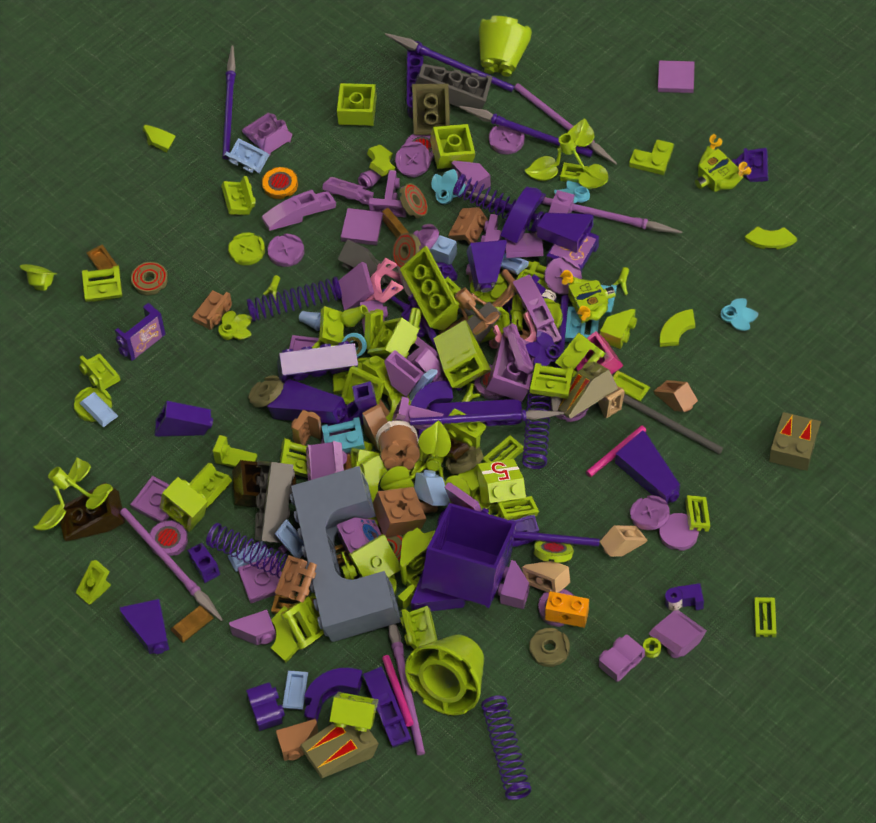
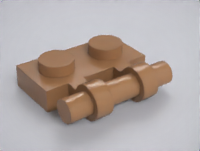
M288 555L275 593L294 600L296 592H298L296 601L304 603L305 597L310 592L309 586L312 578L314 579L316 576L317 564L310 562L308 568L305 569L307 561ZM304 575V579H303L302 585H301V587H300L299 584H300V581H301L302 576Z

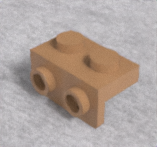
M479 207L462 208L448 237L455 241L466 240L469 245L470 243H475L488 219Z
M302 410L299 417L295 418L291 425L294 443L306 445L311 436L321 440L322 428L320 417L314 412Z

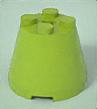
M492 16L488 20L482 19L479 26L480 62L482 67H484V72L488 74L500 72L503 76H511L530 42L532 35L530 27H524L517 23V19L505 16Z

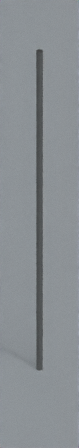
M465 309L467 316L475 314L473 311ZM624 394L623 402L718 454L722 452L723 447Z

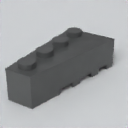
M422 64L415 84H448L449 104L457 107L465 106L482 109L486 102L493 76L486 75V77H481L477 73L472 72L469 75L461 73V70L447 71L444 67Z
M257 460V467L261 468V475L257 476V485L260 487V493L256 496L259 512L255 515V540L282 543L274 533L289 518L290 510L288 505L290 494H292L291 481L294 479L295 471L292 464Z

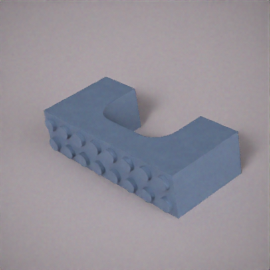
M360 466L291 486L293 493L290 494V499L296 508L294 516L296 522H299L300 525L298 534L300 540H303L304 546H301L302 552L308 561L306 569L310 562L317 564L316 576L314 579L312 578L310 588L316 596V599H313L316 611H319L320 617L317 619L325 637L329 636L330 640L335 642L400 623L401 619L394 589L385 571L354 580L344 579L341 576L334 545L335 537L338 533L337 524L352 518L369 519L376 517L368 482Z

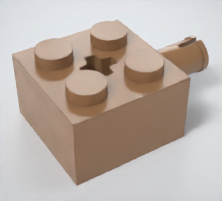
M414 487L378 491L373 501L375 515L385 537L403 535L417 527L421 530L426 521L424 513L437 512L438 506L420 502Z

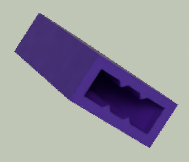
M291 379L285 382L280 395L267 406L273 419L293 421L299 417L302 410L316 413L320 417L321 423L338 424L348 411L342 397Z
M642 430L615 454V464L650 494L663 498L667 504L673 503L680 495V484L646 432Z

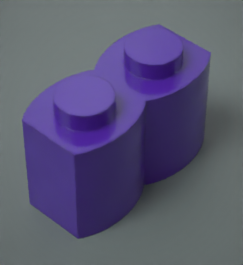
M270 682L246 690L259 731L283 724L282 717L285 716L282 705H277L276 699H279L276 687L272 688Z

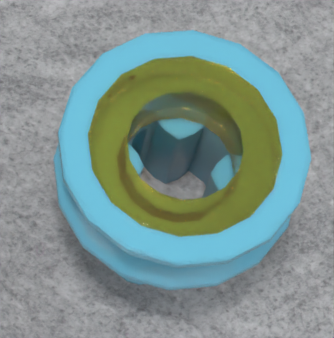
M350 333L342 340V342L348 341L350 344L354 341L358 343L359 346L356 348L357 357L366 351L367 342L361 334Z

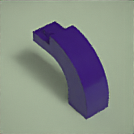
M526 186L515 202L500 236L518 243L523 237L533 213L544 201L546 194L542 193L538 188Z
M371 381L352 386L354 401L346 405L348 411L339 423L354 420L353 418L359 417L361 425H363L362 413L377 405ZM326 423L328 426L335 425L333 423Z
M436 381L425 385L416 393L410 405L428 409V406L431 404L451 403L453 392L450 382ZM415 428L419 439L424 430Z
M337 668L318 676L310 684L304 695L306 704L304 716L307 717V721L316 719L318 722L323 704L330 697L335 696L337 692L359 696L363 683L362 670Z

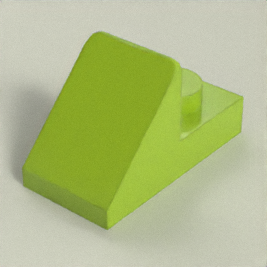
M97 560L91 561L76 594L88 604H92L110 588L111 584L106 581L110 571Z

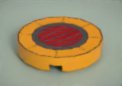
M276 167L267 171L263 176L262 185L267 196L274 199H284V197L288 195L290 197L296 192L298 179L293 170L286 167Z

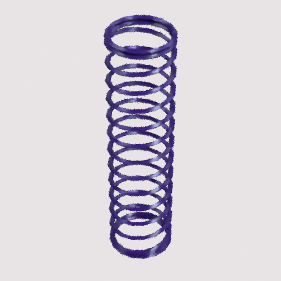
M460 175L454 186L453 195H457L458 197H461L463 195L464 200H468L470 198V203H474L476 201L477 207L481 204L483 209H487L489 207L490 213L494 210L496 215L502 213L503 219L509 216L516 202V199L513 201L509 212L506 214L505 217H503L504 209L510 199V196L507 197L504 207L497 214V208L500 201L503 198L504 193L500 195L497 205L494 207L492 211H490L491 204L497 194V190H495L490 203L484 208V203L491 190V187L488 188L483 201L478 205V198L485 184H482L478 196L475 198L473 202H471L472 194L478 185V181L475 182L471 194L465 199V193L472 181V177L468 180L465 190L459 196V192L461 191L466 179V175ZM540 211L538 213L530 229L529 221L527 225L528 231L531 230V233H535L537 231V229L535 228L536 223L539 218L542 219V217L544 216V212Z
M336 276L333 277L332 285L329 279L326 278V289L322 281L319 280V291L314 282H312L311 284V290L309 286L305 284L304 292L302 288L298 286L297 294L295 290L291 287V299L289 297L288 292L284 289V301L282 299L280 292L277 291V303L275 301L273 294L270 293V305L268 303L266 296L263 295V307L261 305L259 298L255 297L256 309L254 307L252 300L247 299V306L249 314L252 317V322L256 321V318L259 321L257 300L261 307L263 316L266 319L264 298L268 305L270 314L273 317L271 296L275 303L278 314H281L279 308L278 294L282 301L285 312L288 313L285 292L291 304L292 310L295 311L292 290L295 294L296 300L301 310L302 307L300 302L299 288L302 292L307 308L309 307L307 300L306 287L308 288L314 306H316L313 285L315 286L321 304H323L320 283L322 284L328 302H330L327 281L331 287L335 300H337L336 295L339 300L342 299V292L338 278Z
M529 387L526 411H528V408L531 410L550 411L551 396L549 398L546 396H532ZM533 398L538 399V400H547V399H549L550 402H549V404L544 403V402H534V403H533V402L531 401V399H533ZM533 404L536 406H549V410L542 408L532 409L530 406ZM546 417L548 419L547 423L542 421L532 422L529 419L525 421L522 463L528 468L540 469L547 464V458L545 457L548 454L546 449L548 448L547 442L549 441L547 437L549 432L547 430L550 428L548 425L550 419ZM528 425H547L548 428H530ZM530 430L537 431V432H544V431H546V432H547V435H546V436H545V435H541V434H532V435H531V434L528 433V431H530ZM531 436L535 438H546L547 441H530L527 438ZM529 443L537 444V445L545 444V445H546V448H545V449H544V448H541V447H531V448H530V447L527 446V444H529ZM530 449L534 451H545L546 454H529L526 451ZM526 458H541L544 460V462H532L527 460ZM524 459H525L526 461L530 462V463H533V464H542V465H536V466H535V465H530V464L525 463Z
M215 523L211 527L206 538L207 546L217 547L218 551L223 550L225 554L230 553L231 557H237L238 560H243L244 563L250 562L251 566H257V569H263L266 573L270 572L272 576L277 575L280 579L278 573L285 565L287 554L281 557L276 573L273 574L271 570L276 566L280 558V551H277L273 556V548H270L266 553V544L260 549V542L258 541L253 547V538L247 542V536L245 535L240 540L239 532L233 537L234 530L231 529L227 533V527L222 528L220 523ZM217 526H219L217 535L211 543L214 530ZM226 528L223 538L218 543L222 531ZM232 531L231 538H230L229 542L227 543V545L225 546V542H226V540H227V537H228V535L230 534V532ZM239 534L238 540L235 546L232 548L234 539ZM245 537V542L241 550L238 552L240 544ZM224 540L223 549H219L218 546ZM252 540V544H251V546H250V549L248 550L247 554L245 555L247 546H248V544L250 543V541ZM259 543L258 549L255 555L252 557L253 551L256 545ZM230 544V551L225 552V548ZM238 544L236 555L233 556L231 552L236 548ZM245 547L244 552H243V558H241V559L238 558V555L241 553V551H242L243 548ZM265 547V551L261 559L259 560L260 553L262 549ZM271 549H272V553H271V555H270V558L268 559L267 563L265 564L266 558H267L269 552H270ZM251 551L250 560L246 562L245 557ZM279 552L278 558H277L275 564L272 566V563H273V561H274V558H275V556L277 555V553ZM258 553L256 564L253 565L251 561ZM265 556L264 562H263V567H261V568L258 567V564L261 562V560H262L263 557ZM285 556V560H284V562H283L281 568L279 569L280 563H281L283 557ZM272 558L270 570L266 571L265 567Z
M495 695L486 698L481 703V708L484 710L483 715L486 718L485 723L488 725L487 730L490 732L489 737L492 739L491 745L494 746L493 752L496 754L495 759L498 761L497 766L500 768L499 774L502 776L501 781L504 783L503 788L506 790V798L512 800L520 799L529 795L532 789L530 783L524 782L528 779V776L523 775L526 771L524 767H521L524 761L518 760L522 757V754L517 753L520 747L515 745L518 739L513 738L516 732L511 731L514 725L508 724L512 721V718L508 716L510 711L506 709L508 706L506 697ZM495 699H504V700H505L504 702H498V703L492 704V705H490L489 707H484V706H483L485 703H487V702H489V701H491V700H495ZM508 711L504 716L490 718L491 715L497 712ZM485 712H492L488 716L485 715ZM487 719H492L493 721L488 723ZM500 719H510L508 722L504 724L491 725L493 722ZM489 726H492V727H495V728L491 731V730L489 729ZM502 726H512V728L506 731L493 732ZM492 733L498 734L494 738L491 737ZM505 733H514L509 738L495 739ZM494 740L500 741L496 745L493 744ZM508 740H516V742L511 745L498 746L502 742ZM511 747H518V749L514 752L505 754L500 753L505 749ZM495 748H503L498 752L495 751ZM497 755H505L500 760L497 758ZM510 755H520L518 758L513 760L501 761L502 759ZM499 762L506 763L502 767L499 766ZM513 762H522L521 765L513 768H503ZM502 769H503V770H509V771L505 772L504 774L501 773V770H502ZM524 769V771L519 774L506 775L507 773L513 770ZM503 777H511L506 782L503 780ZM517 777H526L524 780L519 782L507 783L508 781ZM505 784L512 785L508 789L505 788ZM527 788L529 789L528 791L520 795H508V793L510 792H518L525 790Z

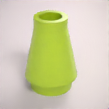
M365 305L344 310L343 314H341L342 323L346 327H354L365 317V312H369L368 308Z

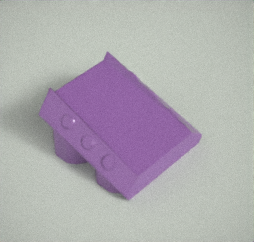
M269 112L242 129V132L259 149L270 155L271 152L286 142H290L292 138V133L288 131L285 121L277 120L276 115Z
M333 441L307 445L308 481L344 470L343 464L347 461V454L342 450V443Z
M675 610L650 631L649 635L658 639L661 645L663 644L667 647V652L671 657L678 658L680 656L684 657L697 646L707 630L679 610Z

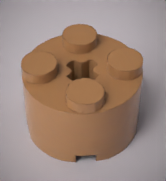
M394 425L390 427V430L383 431L379 436L380 454L382 462L387 469L396 466H404L408 470L414 468L415 463L420 457V449L417 436L411 428L405 425Z

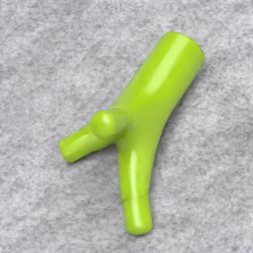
M627 267L622 268L618 280L612 284H621L624 295L628 294L626 279L629 269Z
M277 275L273 277L269 288L263 293L266 296L271 292L276 303L277 286L280 282V277Z
M473 383L467 384V391L461 402H470L472 399L480 397L479 393L473 394Z

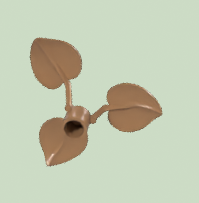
M511 283L503 294L492 303L494 307H502L514 296L515 291ZM465 287L454 296L459 302L458 306L462 311L463 317L444 331H438V333L442 334L462 321H468L465 309H472L482 320L473 329L474 335L486 330L500 315L498 312H492L484 318L475 308V300L482 305H485L486 302L476 297L474 293L471 294Z

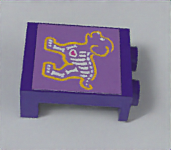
M589 233L577 253L553 244L547 254V265L554 259L567 257L579 265L582 274V269L591 253L596 252L599 247V236Z
M150 303L143 307L145 318L129 331L123 333L119 328L115 329V340L119 346L118 351L123 357L127 356L131 361L166 335L161 313Z

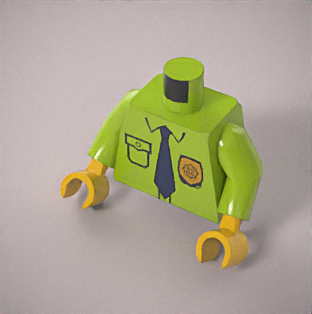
M713 134L709 138L711 145L707 146L698 164L699 178L695 180V184L699 189L707 185L715 192L733 189L742 180L743 175L751 173V168L747 167L748 164L746 162H741L737 167L721 150H715V147H719L722 144V139L719 138L714 143L716 135Z
M564 270L560 275L563 278L562 284H569L568 296L581 323L588 320L598 321L608 310V299L616 296L612 286L603 289L597 280L590 281L576 278L568 270Z

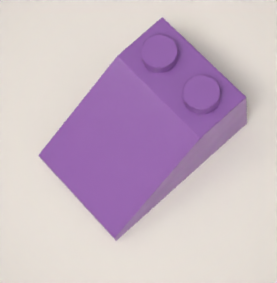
M503 333L486 390L522 402L529 390L533 372L527 374L517 369L514 363V354L509 349V340ZM524 340L525 345L531 343L529 341ZM529 355V357H530V359H531V362H532V365H533L534 357H531V356Z

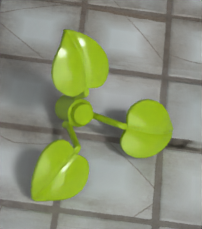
M585 118L573 126L568 133L562 134L559 137L560 147L557 148L556 162L553 157L543 156L535 160L529 168L525 169L526 174L535 180H550L558 174L556 166L559 165L561 152L566 155L574 154L584 171L578 178L581 186L593 189L603 186L609 179L606 169L599 164H592L586 169L576 152L577 146L585 147L595 137L593 129Z
M436 421L425 429L419 437L418 442L421 450L429 454L426 463L411 476H409V470L406 467H393L384 474L380 483L383 490L414 487L411 479L416 477V473H420L427 468L428 470L439 471L445 486L448 482L452 483L471 497L469 484L463 477L452 475L446 481L444 480L441 465L444 460L443 457L450 451L451 440L446 428L440 421Z
M77 457L68 475L60 467L54 468L49 473L48 478L55 484L52 488L56 491L60 504L51 507L34 528L36 530H48L56 526L66 513V510L63 509L65 504L59 489L65 490L70 486L75 487L89 497L86 507L88 509H95L105 501L113 487L110 484H102L94 490L93 494H89L75 484L81 481L91 468L88 462Z

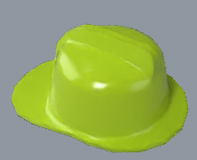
M20 265V268L27 272L29 285L40 291H46L47 287L52 284L54 274H57L40 266Z

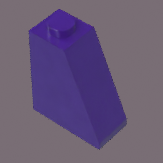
M545 213L542 219L539 218L536 223L537 237L577 253L593 228L594 215Z
M506 240L470 243L467 249V256L475 291L489 292L493 290L507 244Z
M166 401L155 420V436L205 435L213 424L211 409Z
M422 571L411 601V609L414 611L428 606L431 611L463 608L468 600L428 588L422 589Z
M159 599L120 607L123 621L149 654H161L164 651L170 650Z

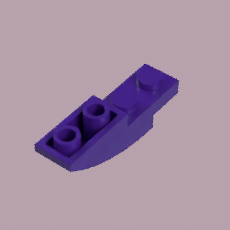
M382 666L364 673L363 676L372 698L379 699L377 710L392 747L394 748L411 741V736Z

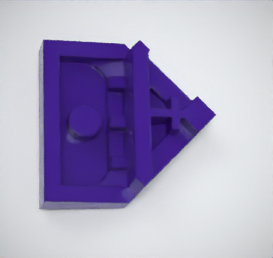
M744 148V152L736 160H732L737 167L741 162L748 164L747 167L751 168V173L743 175L748 181H768L767 148L754 150Z

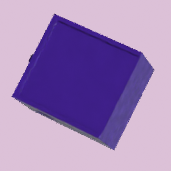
M449 503L427 547L421 588H428L490 608L503 578L504 570L510 562L517 522L488 514L489 510L486 508L479 512Z

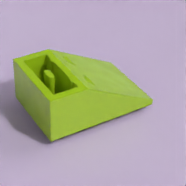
M466 320L433 338L444 373L452 388H461L491 371Z

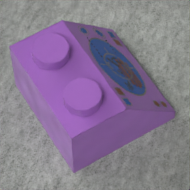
M352 518L337 524L338 537L352 565L354 563L349 554L381 535L375 520Z

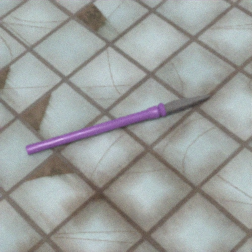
M519 83L515 85L514 89L566 130L569 131L573 127L572 124ZM594 140L586 146L591 148L596 154L615 165L617 164Z
M545 197L541 204L551 206L553 199ZM573 204V211L631 224L639 228L642 227V229L648 228L653 231L682 233V231L657 222L648 221V219L643 220L642 218H633Z
M123 508L120 514L182 581L196 601L222 621L223 619L208 595L202 592L201 588L181 570L126 508Z
M393 624L389 625V637L392 642L391 648L397 661L404 697L414 722L411 730L417 755H423L425 751L411 687L405 674L401 635L397 625Z

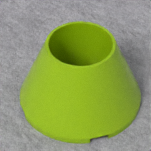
M452 635L420 646L406 660L405 674L408 684L413 692L417 691L424 699L422 702L435 711L447 715L465 714L475 707L480 698L484 655L476 642L463 635Z

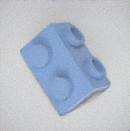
M239 138L230 153L226 151L225 153L229 157V162L236 166L240 163L244 165L243 169L250 173L255 171L259 174L270 155Z

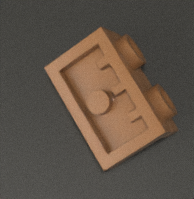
M212 290L192 316L193 321L212 330L215 325L219 324L223 314L229 311L232 306L230 293L226 292L223 296Z

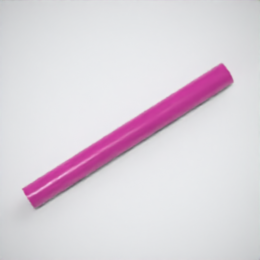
M643 425L637 428L589 468L586 474L589 477L596 474L614 459L615 454L642 430L646 432V428Z
M385 655L382 657L404 722L407 727L412 726L414 722L389 655Z

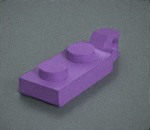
M330 177L323 183V190L329 191L331 194L345 196L347 199L359 200L362 204L369 205L370 198H373L374 192L364 190L363 186L335 177Z
M511 323L503 328L504 336L509 340V349L514 354L515 366L518 370L529 374L534 370L524 340L519 335L517 326Z

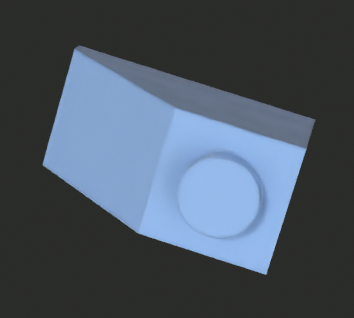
M439 235L436 243L429 249L435 262H443L447 265L452 264L457 255V242Z
M432 470L416 473L414 489L419 499L432 506H447L450 503L442 477L436 475V472Z

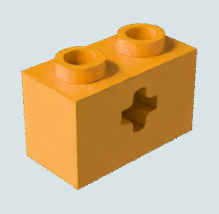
M550 591L545 608V620L585 628L589 613V599Z

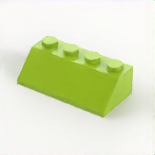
M424 246L400 268V271L430 328L444 331L457 320L458 303L429 248Z

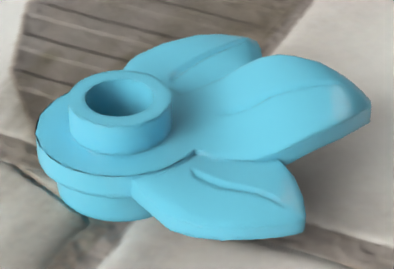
M454 169L447 171L443 176L435 174L432 178V189L436 192V199L441 204L450 203L454 197H458L453 195V189L458 180L457 172ZM465 184L463 185L461 191L459 192V196H460V195L463 193V191L465 190V187H466ZM447 192L446 196L442 197V194Z
M567 181V189L560 190L574 194V203H582L590 198L589 190L577 182Z
M740 298L733 300L730 305L725 306L721 310V318L723 321L731 323L735 329L747 331L750 330L749 323L758 317V312L747 308V300Z

